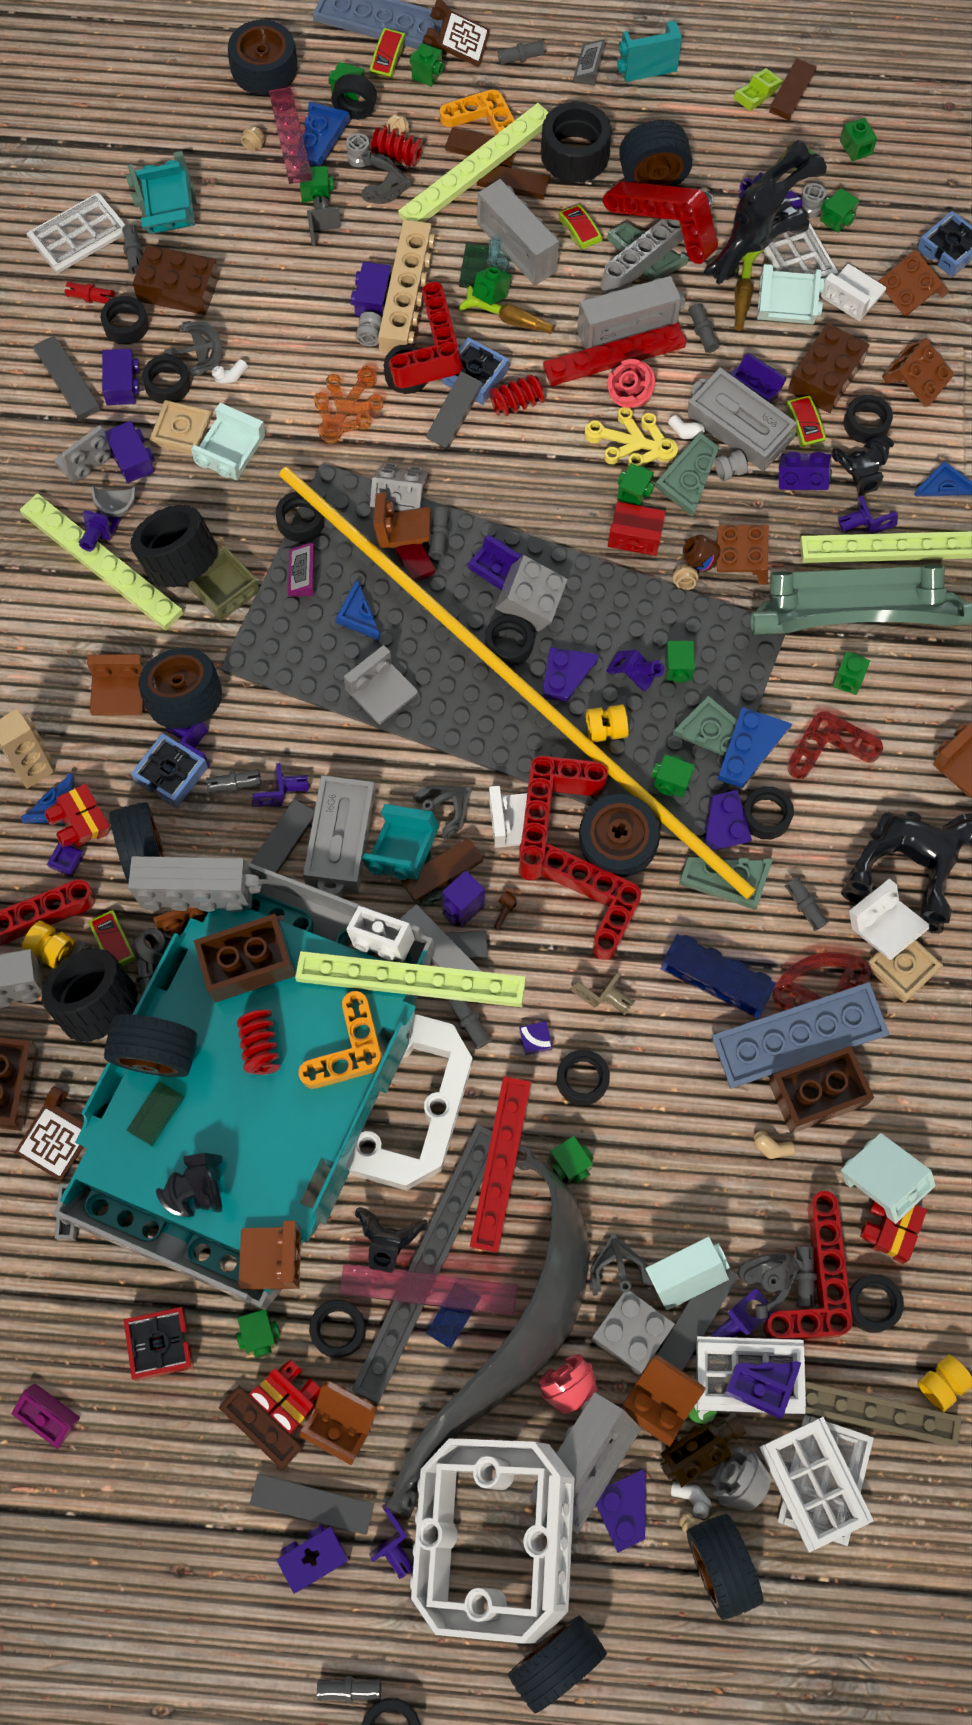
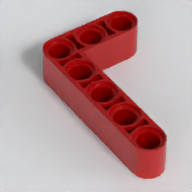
M620 181L602 198L605 208L612 213L679 220L688 257L696 264H702L717 250L718 242L708 198L699 189Z
M439 282L427 283L422 288V295L435 345L398 354L390 359L391 375L395 386L398 388H407L454 376L463 369L443 286Z
M538 756L532 760L518 867L522 878L536 880L542 875L552 792L585 796L601 795L605 791L608 770L605 765L594 761L550 756Z
M546 843L542 876L609 907L595 934L592 949L597 958L602 960L611 959L616 954L638 909L642 895L640 888L624 878L602 870L585 860ZM551 861H558L561 863L562 866L559 868H552L551 866H549L548 863ZM582 872L586 878L576 879L573 873ZM606 883L610 886V889L602 891L597 885ZM629 894L634 897L635 901L626 902L621 896ZM618 917L624 923L617 926L611 923L610 919ZM602 940H607L611 942L612 947L604 949L598 943Z
M73 880L0 910V925L6 922L9 923L7 929L0 931V946L26 936L30 928L38 921H44L49 925H53L92 908L96 898L90 885L84 880ZM79 892H87L84 898L75 899ZM54 902H61L59 908L50 910V906ZM35 912V916L32 919L24 920L26 914Z
M820 1191L810 1199L807 1207L811 1245L814 1247L815 1274H817L816 1288L819 1309L774 1312L766 1318L763 1325L764 1333L769 1339L808 1340L837 1338L846 1334L852 1327L839 1206L837 1198L829 1191ZM819 1199L826 1201L829 1211L826 1213L821 1212L817 1208L816 1201ZM821 1228L830 1230L832 1241H825L821 1238ZM824 1257H830L835 1261L836 1269L834 1271L825 1268L823 1264ZM828 1286H833L839 1291V1299L837 1301L828 1297ZM831 1316L840 1317L843 1322L842 1330H835L831 1326ZM802 1317H808L813 1321V1332H807L802 1328ZM773 1319L783 1321L785 1325L783 1334H778L772 1329Z

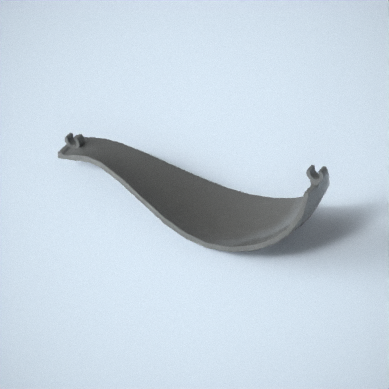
M521 1146L519 1150L527 1155V1159L523 1162L517 1161L516 1166L524 1171L534 1170L545 1179L549 1186L553 1206L551 1236L545 1266L532 1300L515 1328L494 1355L437 1413L418 1436L404 1460L397 1481L389 1482V1485L394 1487L395 1491L391 1499L383 1498L384 1503L387 1504L386 1508L410 1518L419 1497L417 1485L421 1468L449 1438L455 1439L466 1428L530 1382L556 1356L573 1330L585 1297L590 1259L588 1232L580 1206L562 1179L535 1159L534 1153L526 1146Z

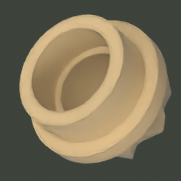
M397 114L391 116L386 124L389 126V134L394 128L397 129V137L403 131L407 136L410 130L407 119Z
M251 127L243 131V136L240 140L247 150L254 152L256 149L260 150L262 148L264 134L259 128Z
M680 565L673 574V582L678 589L690 590L695 587L698 580V573L691 565Z

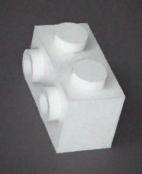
M358 906L346 929L352 945L362 952H368V950L375 952L387 961L397 960L404 962L415 940L409 923Z

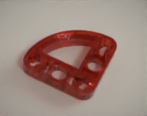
M825 952L814 954L798 961L781 976L773 990L772 997L778 1006L788 1010L803 1005L805 1000L811 999L815 1001L824 998L793 982L805 972L820 967L845 968L833 993L835 994L840 992L841 989H850L867 983L871 975V966L864 959L846 953ZM858 966L862 968V974L854 984L850 982L855 972L852 969H856ZM785 988L790 990L789 995L792 996H788L786 1000L781 998L782 993L780 992ZM801 994L802 997L800 998L798 1005L795 1006L794 1002L796 1001V999L794 998H797V996Z

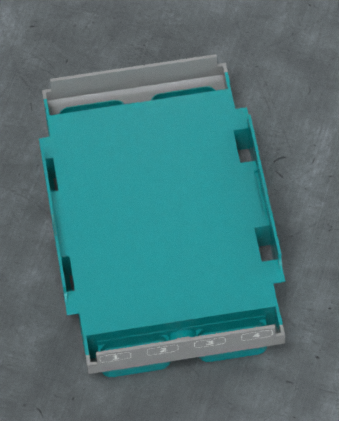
M246 862L252 875L259 876L261 881L260 892L252 894L251 909L257 906L260 907L258 912L251 909H243L241 912H230L226 908H215L214 911L208 912L203 922L190 918L181 935L174 933L133 1012L135 1015L172 1021L189 1027L197 1033L196 1049L189 1074L185 1077L157 1076L125 1069L110 1062L106 1064L81 1113L84 1117V1123L75 1143L87 1149L52 1215L93 1235L266 1310L282 1289L241 1290L238 1287L241 1230L243 1228L283 1227V1221H296L302 1228V1247L303 1242L307 1243L316 1232L319 1223L326 1225L350 1173L346 1164L380 1091L387 1093L409 1045L406 1035L413 1021L416 1009L414 1003L417 995L297 982L294 976L215 1003L207 992L193 940L272 914H276L277 917L284 916L280 923L295 972L297 971L300 951L387 961L383 958L373 957V955L377 954L369 950L368 952H362L348 947L352 942L346 929L358 906H364ZM410 924L415 940L404 962L400 963L430 966L435 946L432 938L422 935L419 927ZM303 925H309L305 930L299 928ZM352 991L363 993L370 1005L383 1057L376 1073L316 1089L307 1088L301 1082L298 1073L300 1066L304 1062L352 1048L343 1013L342 1001L345 995ZM358 1000L352 1001L353 1005L351 1008H353L356 1014V1019L362 1018L359 1011V1005L361 1004H359ZM257 1010L272 1011L273 1015L265 1020L274 1022V1026L267 1031L276 1033L275 1038L268 1040L278 1045L277 1049L270 1051V1053L279 1054L280 1057L272 1062V1064L281 1066L276 1072L254 1075L244 1071L243 1065L245 1061L242 1059L243 1050L240 1048L242 1040L238 1036L240 1029L237 1027V1020L249 1012ZM360 1025L355 1029L354 1036L364 1039L369 1035L370 1028L366 1025ZM366 1053V1058L364 1060H360L365 1061L367 1065L372 1064V1059L375 1057H373L371 1053ZM352 1056L351 1059L354 1063V1069H358L359 1067L357 1065V1062L360 1061H357L355 1056ZM343 1059L336 1061L333 1065V1071L338 1074L344 1073L348 1069V1062ZM324 1064L325 1070L321 1072H325L326 1077H329L330 1073L327 1070V1064ZM314 1068L309 1069L310 1074L305 1077H309L312 1081L316 1079L315 1075L321 1072H316ZM200 1153L221 1155L222 1163L217 1166L220 1173V1179L217 1181L222 1201V1212H213L212 1209H196L194 1198L189 1199L188 1203L194 1212L192 1217L174 1215L161 1205L157 1198L156 1189H164L173 1172L183 1175L187 1168L184 1164V1156ZM108 1204L109 1208L106 1214L99 1216L98 1211L100 1207ZM129 1215H134L132 1224L128 1227H123L124 1219ZM154 1226H159L156 1236L148 1238L149 1230ZM204 1248H210V1256L206 1260L200 1261V1252ZM236 1259L237 1264L234 1270L225 1272L224 1267L227 1261Z

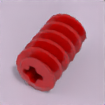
M385 125L382 131L380 127H377L371 141L372 153H379L388 156L391 160L396 159L398 163L404 162L406 166L413 165L415 167L422 153V138H418L416 143H414V135H410L405 140L406 133L404 131L397 137V129L394 128L389 134V126Z
M529 374L526 376V379L518 378L517 382L510 381L508 386L501 384L499 390L495 387L490 389L492 406L498 416L500 411L505 416H509L510 407L514 413H517V405L519 404L523 410H526L527 401L534 407L536 405L535 398H538L540 403L545 402L543 387L536 375Z
M271 1010L249 1012L237 1020V1027L240 1029L238 1036L242 1040L240 1043V1048L243 1050L242 1059L245 1061L243 1068L249 1074H271L281 1068L278 1064H272V1062L280 1058L279 1054L270 1053V1051L278 1047L277 1043L268 1041L276 1037L275 1032L267 1031L274 1026L273 1021L265 1020L273 1015Z

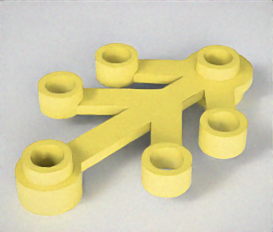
M626 407L619 409L617 419L620 423L624 424L629 434L604 428L603 424L596 420L589 422L585 427V438L590 443H599L604 438L626 444L618 449L615 447L606 449L604 459L608 464H615L619 459L630 455L628 466L631 463L634 464L633 460L640 462L635 464L637 466H643L656 459L661 462H669L678 453L676 442L670 438H664L656 426V417L652 413H646L642 416L641 426L643 429L648 430L653 440L645 439L632 419V410ZM622 414H627L629 416L623 417ZM650 420L652 423H646L645 421ZM640 449L650 450L643 455L634 453ZM614 454L616 457H609L608 455Z

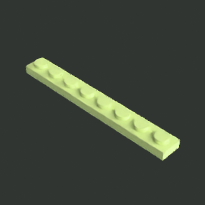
M539 103L534 105L398 210L399 217L402 220L426 222L542 132L543 121L549 112Z
M38 493L20 509L21 514L165 631L183 615V611L178 605L98 541L93 551L89 552L82 549L78 542L85 531Z
M972 531L801 536L802 563L971 559Z
M300 951L295 976L297 982L513 1007H523L526 986L525 976Z

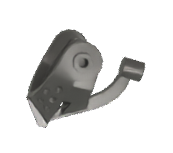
M368 151L362 153L361 157L366 166L374 164L377 168L388 172L385 180L380 185L366 186L362 190L361 197L365 201L375 204L390 203L411 187L412 181L398 169L389 157L382 154H376L374 157H371ZM397 182V186L391 188V186Z
M186 321L178 325L180 332L188 331L192 335L194 346L179 350L175 348L164 350V355L177 357L179 354L196 351L198 364L190 368L191 375H201L215 368L222 355V340H220L215 329L202 321ZM201 334H204L211 342H207ZM212 347V352H211V354H210V357L207 358L209 349Z
M427 786L420 789L413 799L415 802H420L432 795L442 794L432 801L425 800L423 802V808L431 812L440 803L450 799L453 800L455 818L442 829L443 839H448L459 832L466 822L468 799L472 789L469 786Z
M615 1233L610 1234L609 1241L593 1261L590 1269L589 1287L593 1296L598 1295V1292L601 1291L600 1270L615 1259L620 1275L618 1287L622 1292H629L631 1289V1283L626 1279L623 1259L634 1261L639 1268L642 1284L646 1288L651 1287V1279L645 1269L648 1267L646 1262L617 1238Z
M772 1253L743 1262L739 1266L738 1277L744 1283H761L762 1287L768 1292L778 1291L777 1295L770 1302L755 1305L756 1318H768V1311H772L781 1305L791 1288L798 1270L803 1268V1263L790 1253Z

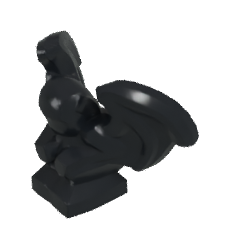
M884 435L875 436L868 439L864 445L865 448L870 450L867 453L865 451H855L846 455L842 449L834 447L831 455L835 462H839L852 475L853 481L858 484V495L877 491L884 476L882 472H878L879 466L886 464L889 448L894 446V442L891 438Z
M210 1153L184 1156V1164L187 1168L183 1175L173 1172L164 1189H156L157 1198L161 1205L174 1215L192 1217L194 1212L188 1203L189 1199L194 1198L196 1209H212L213 1212H222V1201L217 1181L220 1179L217 1166L222 1163V1156Z
M359 1207L355 1211V1216L360 1220L364 1236L368 1237L371 1241L368 1255L369 1269L393 1273L401 1249L405 1245L410 1244L421 1231L426 1230L428 1225L427 1220L424 1219L414 1222L409 1227L401 1230L384 1228L379 1224V1218L366 1208Z

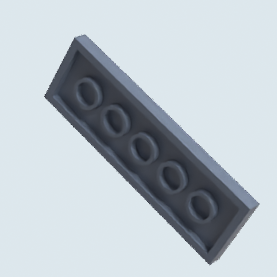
M319 0L313 12V21L378 39L384 28L405 33L406 37L403 46L418 49L422 43L428 27L435 29L439 34L443 20L431 18L432 9L399 0Z
M868 982L714 1034L711 1038L729 1088L732 1089L849 1046L853 1048L890 1034L871 984Z

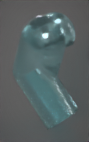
M490 239L488 263L491 266L494 265L503 271H507L509 262L500 253L501 241Z

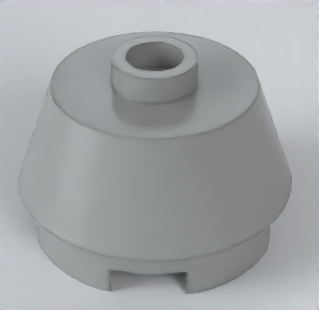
M739 1447L732 1450L735 1456L727 1464L721 1461L717 1466L711 1480V1484L716 1487L713 1495L718 1498L721 1505L743 1511H751L767 1495L771 1484V1477L755 1452H748L746 1449Z

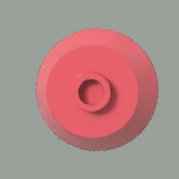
M636 359L622 361L621 365L613 373L610 372L607 382L609 395L617 405L622 407L639 408L646 405L654 393L655 376L652 369L646 363Z
M580 1354L566 1358L567 1364L562 1365L555 1371L550 1368L539 1380L542 1391L541 1397L562 1414L581 1410L583 1404L592 1397L594 1392L597 1393L598 1391L592 1364L586 1362Z

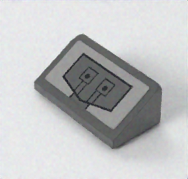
M606 40L583 44L573 82L595 86L605 52Z

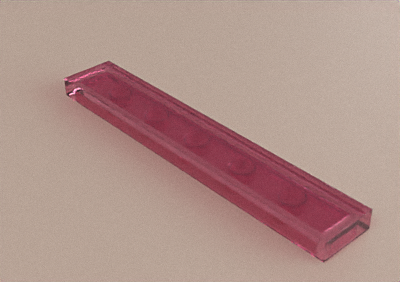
M286 87L269 90L288 182L293 184L311 181V170L292 88Z
M343 1264L339 1294L514 1316L518 1285L393 1270V1273L369 1269L367 1266Z

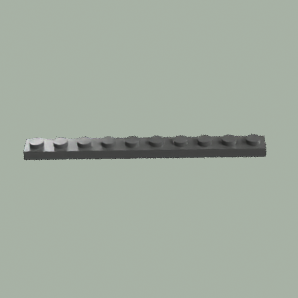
M478 1124L352 1388V1391L378 1404L483 1182L492 1131Z

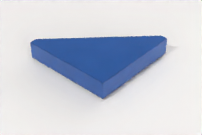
M943 461L917 488L914 495L917 497L972 495V481Z
M355 581L335 619L336 623L379 640L380 632L368 602L365 599L360 583Z
M68 773L67 777L57 787L48 791L27 814H23L21 816L22 823H49L45 817V810L56 804L57 797L74 789L73 773Z

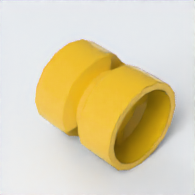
M623 704L608 706L606 711L601 707L586 709L587 732L592 742L606 741L608 736L612 740L628 738V721ZM602 721H606L607 726H603Z
M38 921L26 934L22 950L31 949L37 959L41 958L44 964L54 969L60 962L69 957L75 947V940L63 932L56 934L54 927L44 921Z
M949 1354L937 1363L936 1372L929 1371L917 1381V1385L923 1395L941 1412H945L957 1401L956 1394L962 1396L972 1388L971 1374L956 1358Z

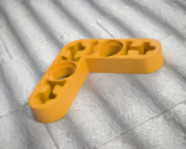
M487 90L446 103L440 108V122L446 127H455L487 117L495 135H497L515 121L502 94L497 90ZM467 106H475L477 109L475 111H468L465 108ZM497 116H504L506 120L499 122L495 118Z
M352 991L347 993L342 1001L343 1013L352 1048L304 1062L300 1066L298 1073L301 1082L307 1088L316 1089L377 1071L382 1060V1054L370 1005L363 993ZM358 1000L359 1004H361L359 1005V1011L362 1018L356 1019V1014L353 1008H351L353 1005L352 1001ZM360 1025H366L370 1028L369 1035L364 1039L354 1036L355 1029ZM366 1053H371L375 1057L370 1065H367L365 1061H360L366 1058ZM352 1056H355L356 1060L360 1061L357 1062V1065L359 1067L358 1069H354V1063L351 1059ZM341 1059L348 1062V1069L341 1074L335 1073L333 1071L334 1063ZM324 1064H327V1070L330 1073L329 1077H326L325 1072H321L325 1070ZM314 1068L316 1072L321 1073H317L315 1075L316 1079L311 1081L309 1077L305 1076L310 1074L309 1069Z

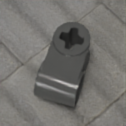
M148 928L133 940L131 944L132 952L137 958L158 966L172 936L156 928ZM145 940L150 943L151 948L146 944Z

